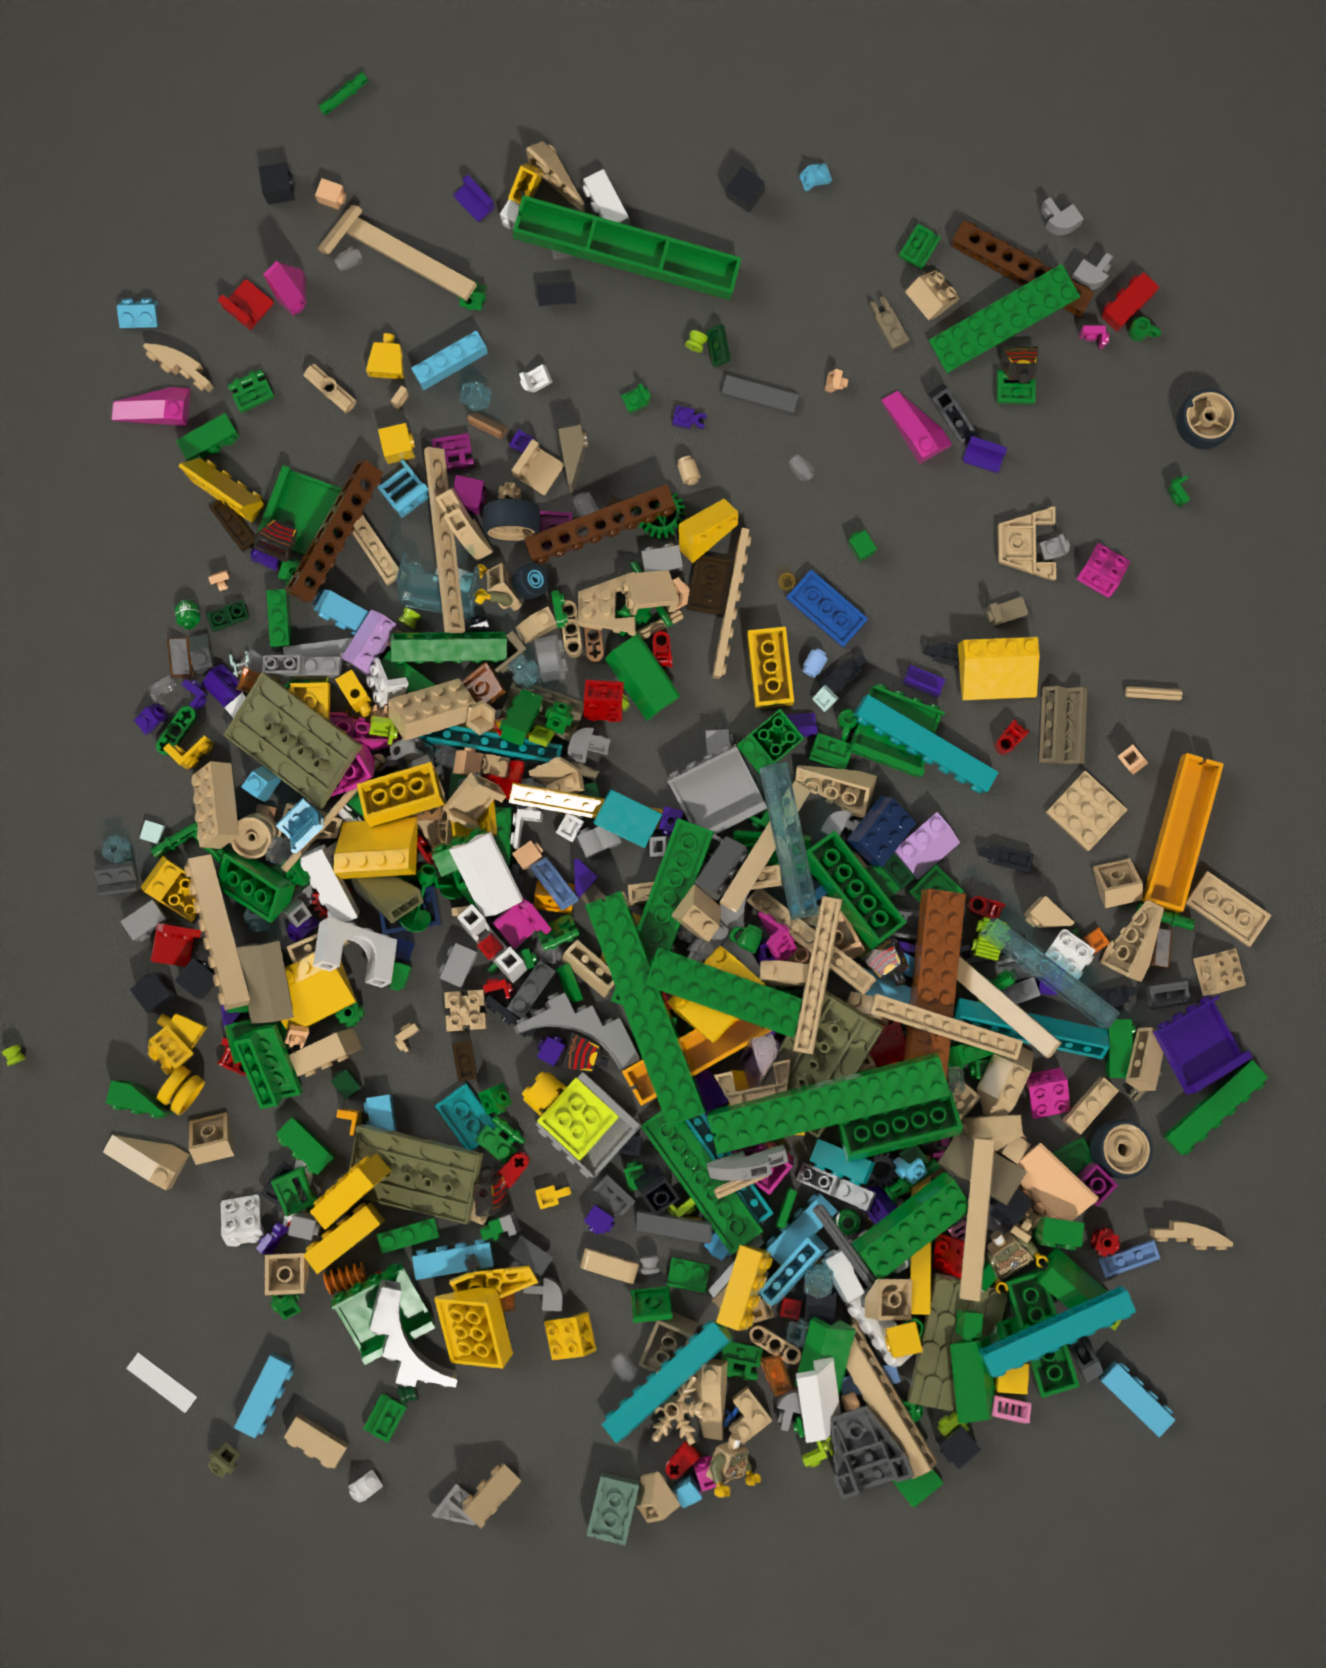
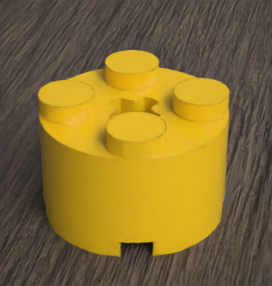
M550 1071L547 1073L540 1072L535 1078L536 1083L532 1087L528 1086L522 1093L524 1096L523 1101L540 1116L544 1114L542 1110L548 1109L561 1095V1089L565 1090L567 1088Z

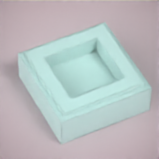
M826 685L812 698L824 712L839 699Z
M145 820L140 839L159 844L165 826Z

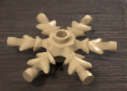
M695 1374L681 1386V1389H678V1395L670 1396L655 1410V1414L659 1410L664 1411L665 1416L658 1418L661 1422L653 1425V1428H657L651 1437L654 1441L658 1442L663 1433L665 1436H668V1427L672 1428L670 1421L675 1419L678 1421L676 1429L680 1428V1438H683L685 1435L688 1444L691 1445L696 1442L691 1432H695V1429L688 1425L690 1421L684 1419V1414L689 1413L693 1417L694 1413L700 1419H703L702 1414L713 1415V1407H702L704 1402H699L694 1405V1401L690 1405H686L684 1402V1398L691 1397L688 1393L696 1390V1387H692L697 1379Z

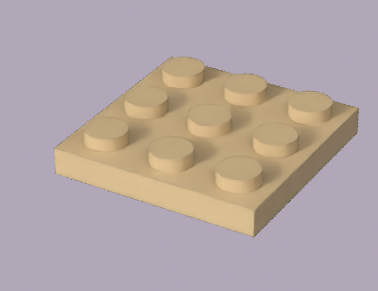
M1084 771L1045 813L1088 852L1128 809L1089 773Z

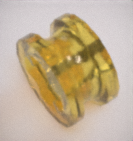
M791 573L782 574L778 581L780 589L783 591L792 590L796 582L794 575ZM790 578L792 585L784 586L782 579Z

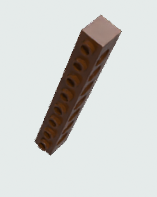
M964 220L950 245L1021 286L1036 279V274L1043 275L1054 269L1053 267L1043 265L1037 258L1027 256L1023 250L1011 247L1008 242L998 240L990 232L980 230L974 223ZM975 238L978 243H972L970 239ZM991 247L995 252H988L986 248ZM1007 256L1011 261H1005L1002 257ZM1019 265H1024L1027 270H1021ZM1070 277L1080 298L1062 309L1081 318L1095 293L1089 287L1079 285Z
M366 460L358 461L285 589L287 593L303 603H310L317 597V590L326 581L328 570L335 565V558L338 552L340 553L344 549V542L347 536L353 533L356 520L362 517L365 504L371 501L373 490L382 481L381 476L383 472ZM362 479H363V480L365 481V483H366V486H365L364 489H363L362 486H361V480H362ZM353 495L356 497L357 500L355 505L352 503L351 500ZM344 511L347 513L346 521L342 517ZM334 528H337L338 530L337 537H335L333 534ZM325 544L329 546L328 553L324 551ZM316 560H318L320 563V568L318 570L315 568ZM307 577H309L311 580L309 586H307L305 583V579Z
M666 484L524 538L532 561L543 564L549 560L548 558L553 556H564L569 550H580L585 544L590 542L591 544L598 543L603 537L616 536L624 529L632 530L638 527L637 524L653 522L656 520V517L661 515L663 517L669 516L676 510V506ZM658 502L660 505L656 509H651L650 504ZM634 509L642 510L640 515H632ZM618 515L624 517L623 521L620 523L614 521L615 517ZM604 522L606 526L600 530L596 528L597 524ZM581 529L588 530L585 536H579L578 534ZM563 536H570V540L567 543H562L561 538ZM545 543H552V547L549 550L543 549Z

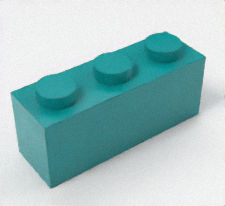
M820 1139L817 1140L809 1160L814 1162V1167L823 1171L825 1168L832 1170V1175L842 1178L843 1175L849 1177V1182L858 1186L861 1183L867 1185L875 1162L866 1158L847 1162L842 1148Z

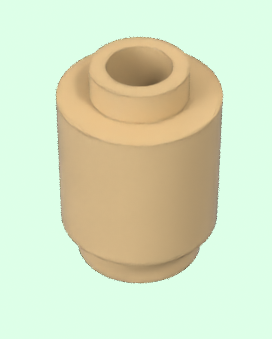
M692 456L680 458L677 461V467L683 483L689 486L698 483L701 475L695 459H692Z

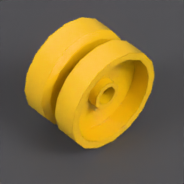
M181 1065L167 1079L159 1091L156 1100L163 1105L171 1103V1111L179 1116L197 1098L205 1085V1080L198 1075L191 1077V1070Z

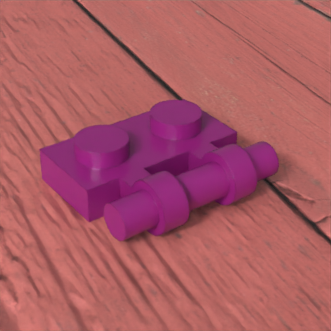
M469 433L431 439L433 448L444 449L447 472H451V469H467L468 466H474L473 458H465V454L472 453ZM459 456L460 460L449 462L448 457Z

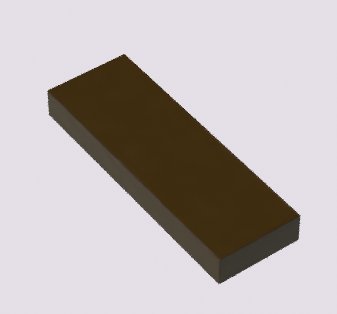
M217 500L209 508L240 550L244 552L258 542L235 510L228 506L227 502L223 504L221 500Z

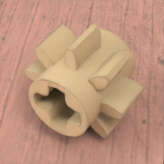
M505 482L504 487L499 486L498 500H520L521 488H518L515 483Z

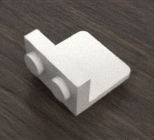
M377 657L373 659V664L370 665L367 685L369 688L371 687L373 700L381 710L384 709L385 705L389 708V699L404 695L409 683L406 677L388 680L380 659Z
M526 807V810L518 809L517 813H514L513 825L516 828L515 833H511L510 844L514 845L515 850H518L521 845L523 820L542 822L543 814L538 808Z
M1063 929L1044 954L1043 961L1064 975L1063 979L1070 983L1079 980L1083 974L1082 969L1085 965L1088 966L1094 958L1093 953L1096 950L1068 930Z
M258 1195L228 1199L221 1202V1236L227 1246H239L248 1242L257 1243L266 1235L261 1225L260 1198Z

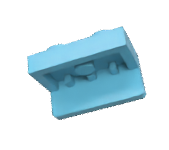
M132 298L122 299V302L117 305L119 327H158L156 309L158 301H152V298H142L141 301H133Z

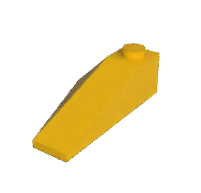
M529 1265L466 1273L450 1280L449 1283L454 1292L478 1287L494 1288L498 1290L499 1299L538 1283V1279Z

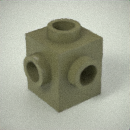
M226 1442L221 1449L216 1448L209 1456L212 1460L207 1466L212 1473L223 1478L226 1473L231 1474L238 1465L235 1462L241 1454Z

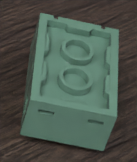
M601 1471L587 1536H595L597 1539L613 1543L618 1541L621 1545L626 1544L639 1489V1480Z

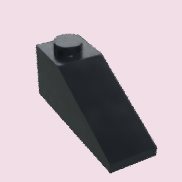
M942 383L927 394L960 444L977 434L946 385Z

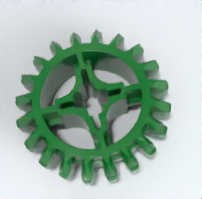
M677 493L672 495L676 510L673 511V513H676V517L672 523L666 525V518L669 516L663 517V521L661 516H658L655 519L659 522L660 527L645 522L638 524L639 528L645 527L643 533L646 534L650 530V537L657 533V539H660L661 534L668 538V532L674 536V529L679 531V523L684 521L682 518L686 517V513L682 512L685 510V505H680L683 502L682 498L676 500ZM655 502L654 509L658 508V506L660 505L658 502ZM635 509V514L640 515L642 510Z

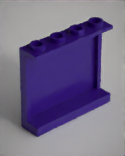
M1208 995L1200 999V1004L1197 1005L1195 1003L1185 1008L1187 1012H1179L1173 1015V1020L1170 1022L1166 1020L1158 1024L1159 1028L1152 1032L1186 1095L1200 1091L1253 1058L1250 1051L1241 1052L1214 1002L1220 998L1219 995L1212 998Z

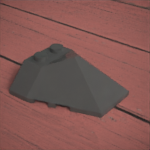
M867 1405L831 1417L832 1443L834 1446L833 1462H835L834 1476L842 1500L859 1495L864 1489L892 1480H895L897 1483L915 1477L907 1455Z

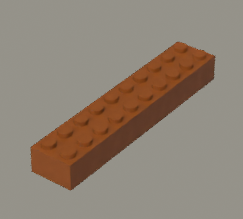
M925 889L921 891L909 1005L953 1018L966 894ZM907 1025L903 1061L938 1052L945 1078H947L951 1039Z

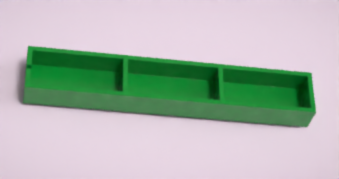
M522 195L513 229L512 239L727 300H730L742 259L738 256Z
M620 891L605 897L606 901L599 899L586 904L585 907L668 1127L702 1115L707 1112L662 991L644 985L651 967V961L625 892Z
M936 1052L709 1110L707 1118L713 1133L717 1154L949 1096L950 1093L939 1053Z

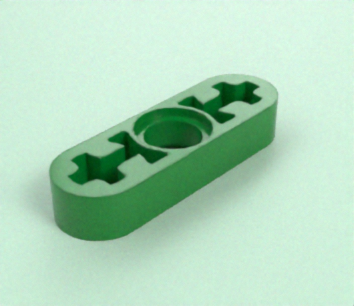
M184 706L178 711L156 743V749L160 754L169 756L165 750L162 751L163 747L161 746L163 743L167 744L170 740L166 738L168 735L176 740L175 742H169L173 746L179 745L197 719V712L193 708ZM185 712H187V713L190 712V715H191L192 717H191V719H189V718H186V719H185V716H184L183 714H184ZM178 720H180V721H182L183 723L187 724L186 727H185L184 725H182L181 723H179ZM173 727H181L182 732L179 736L172 735Z

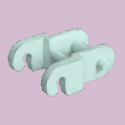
M245 651L246 661L236 664L233 660V655L229 654L231 666L235 670L233 674L237 678L243 673V670L238 671V666L246 665L245 670L252 671L249 669L251 660L248 651Z

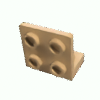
M532 439L513 467L512 474L513 477L545 496L564 468V463L540 449L539 443Z
M561 757L553 758L551 761L538 765L529 771V775L545 784L547 789L574 794L584 791L581 770Z
M1236 948L1193 959L1203 996L1225 992L1246 985Z

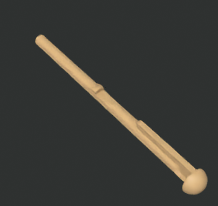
M382 754L373 755L375 771L379 765L383 766L386 763V759ZM357 788L347 791L323 818L324 827L299 852H294L281 867L282 870L285 872L289 871L358 791Z

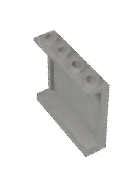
M727 744L721 748V752L707 754L703 757V761L699 763L694 761L686 766L687 769L681 772L676 770L670 773L669 778H667V782L673 790L688 822L712 830L714 834L767 809V805L736 744L733 746Z
M582 1072L578 1079L619 1116L617 1121L581 1161L538 1122L536 1125L539 1127L537 1131L544 1138L548 1136L553 1140L551 1144L558 1151L563 1150L567 1154L565 1157L573 1165L577 1163L581 1167L579 1171L585 1177L591 1176L595 1178L642 1125L586 1073Z

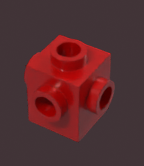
M1103 1227L1100 1230L1095 1228L1090 1238V1247L1095 1249L1098 1255L1105 1257L1108 1254L1114 1255L1115 1251H1118L1120 1247L1119 1236L1114 1234L1112 1229ZM1108 1239L1107 1246H1105L1104 1241Z

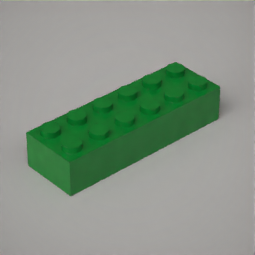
M835 830L800 857L826 893L832 898L842 899L841 912L871 950L907 923Z
M952 1091L949 1092V1096L836 1124L846 1161L850 1162L960 1135L963 1126Z
M944 1171L851 1244L877 1279H883L968 1213L969 1201L955 1180Z
M1040 1268L1003 1280L1008 1286L1006 1292L1019 1331L1057 1315L1051 1293L1037 1282V1279L1044 1272ZM1067 1344L1061 1346L1056 1352L1043 1354L1038 1360L1028 1361L1037 1393L1041 1398L1080 1387Z

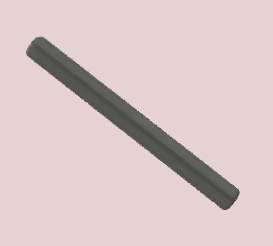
M817 1204L813 1208V1212L870 1290L877 1279L822 1204Z

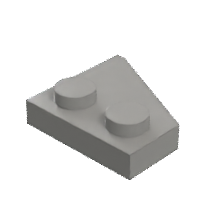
M455 1484L433 1512L432 1516L469 1525L476 1524L462 1510L464 1507L462 1503L470 1494L458 1484Z

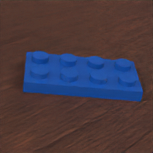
M810 570L786 597V600L842 648L868 621L864 614L813 570Z

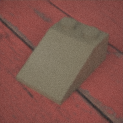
M581 425L558 429L570 494L574 493L585 457V447H588L586 430L582 431Z
M672 1312L673 1319L656 1321L638 1366L652 1372L661 1370L660 1365L667 1359L672 1360L676 1356L674 1352L681 1346L686 1347L690 1343L688 1339L694 1335L698 1323L675 1312Z

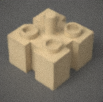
M484 990L468 991V996H462L461 991L444 992L445 1008H450L451 1016H446L447 1031L464 1030V1025H470V1030L488 1029L487 1013H482L481 1006H486Z

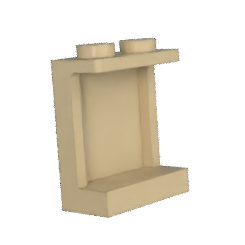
M669 570L625 574L624 581L621 583V592L625 594L626 607L630 609L631 615H636L637 610L641 608L666 606L668 612L676 611L679 598Z
M471 772L443 808L450 821L454 823L459 822L468 829L480 828L477 823L478 818L495 799L502 802L506 795L500 785Z

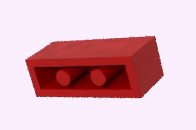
M1144 272L1139 277L1135 275L1128 283L1130 286L1126 290L1122 288L1116 294L1117 299L1114 302L1109 301L1103 308L1104 313L1101 318L1116 332L1160 288Z

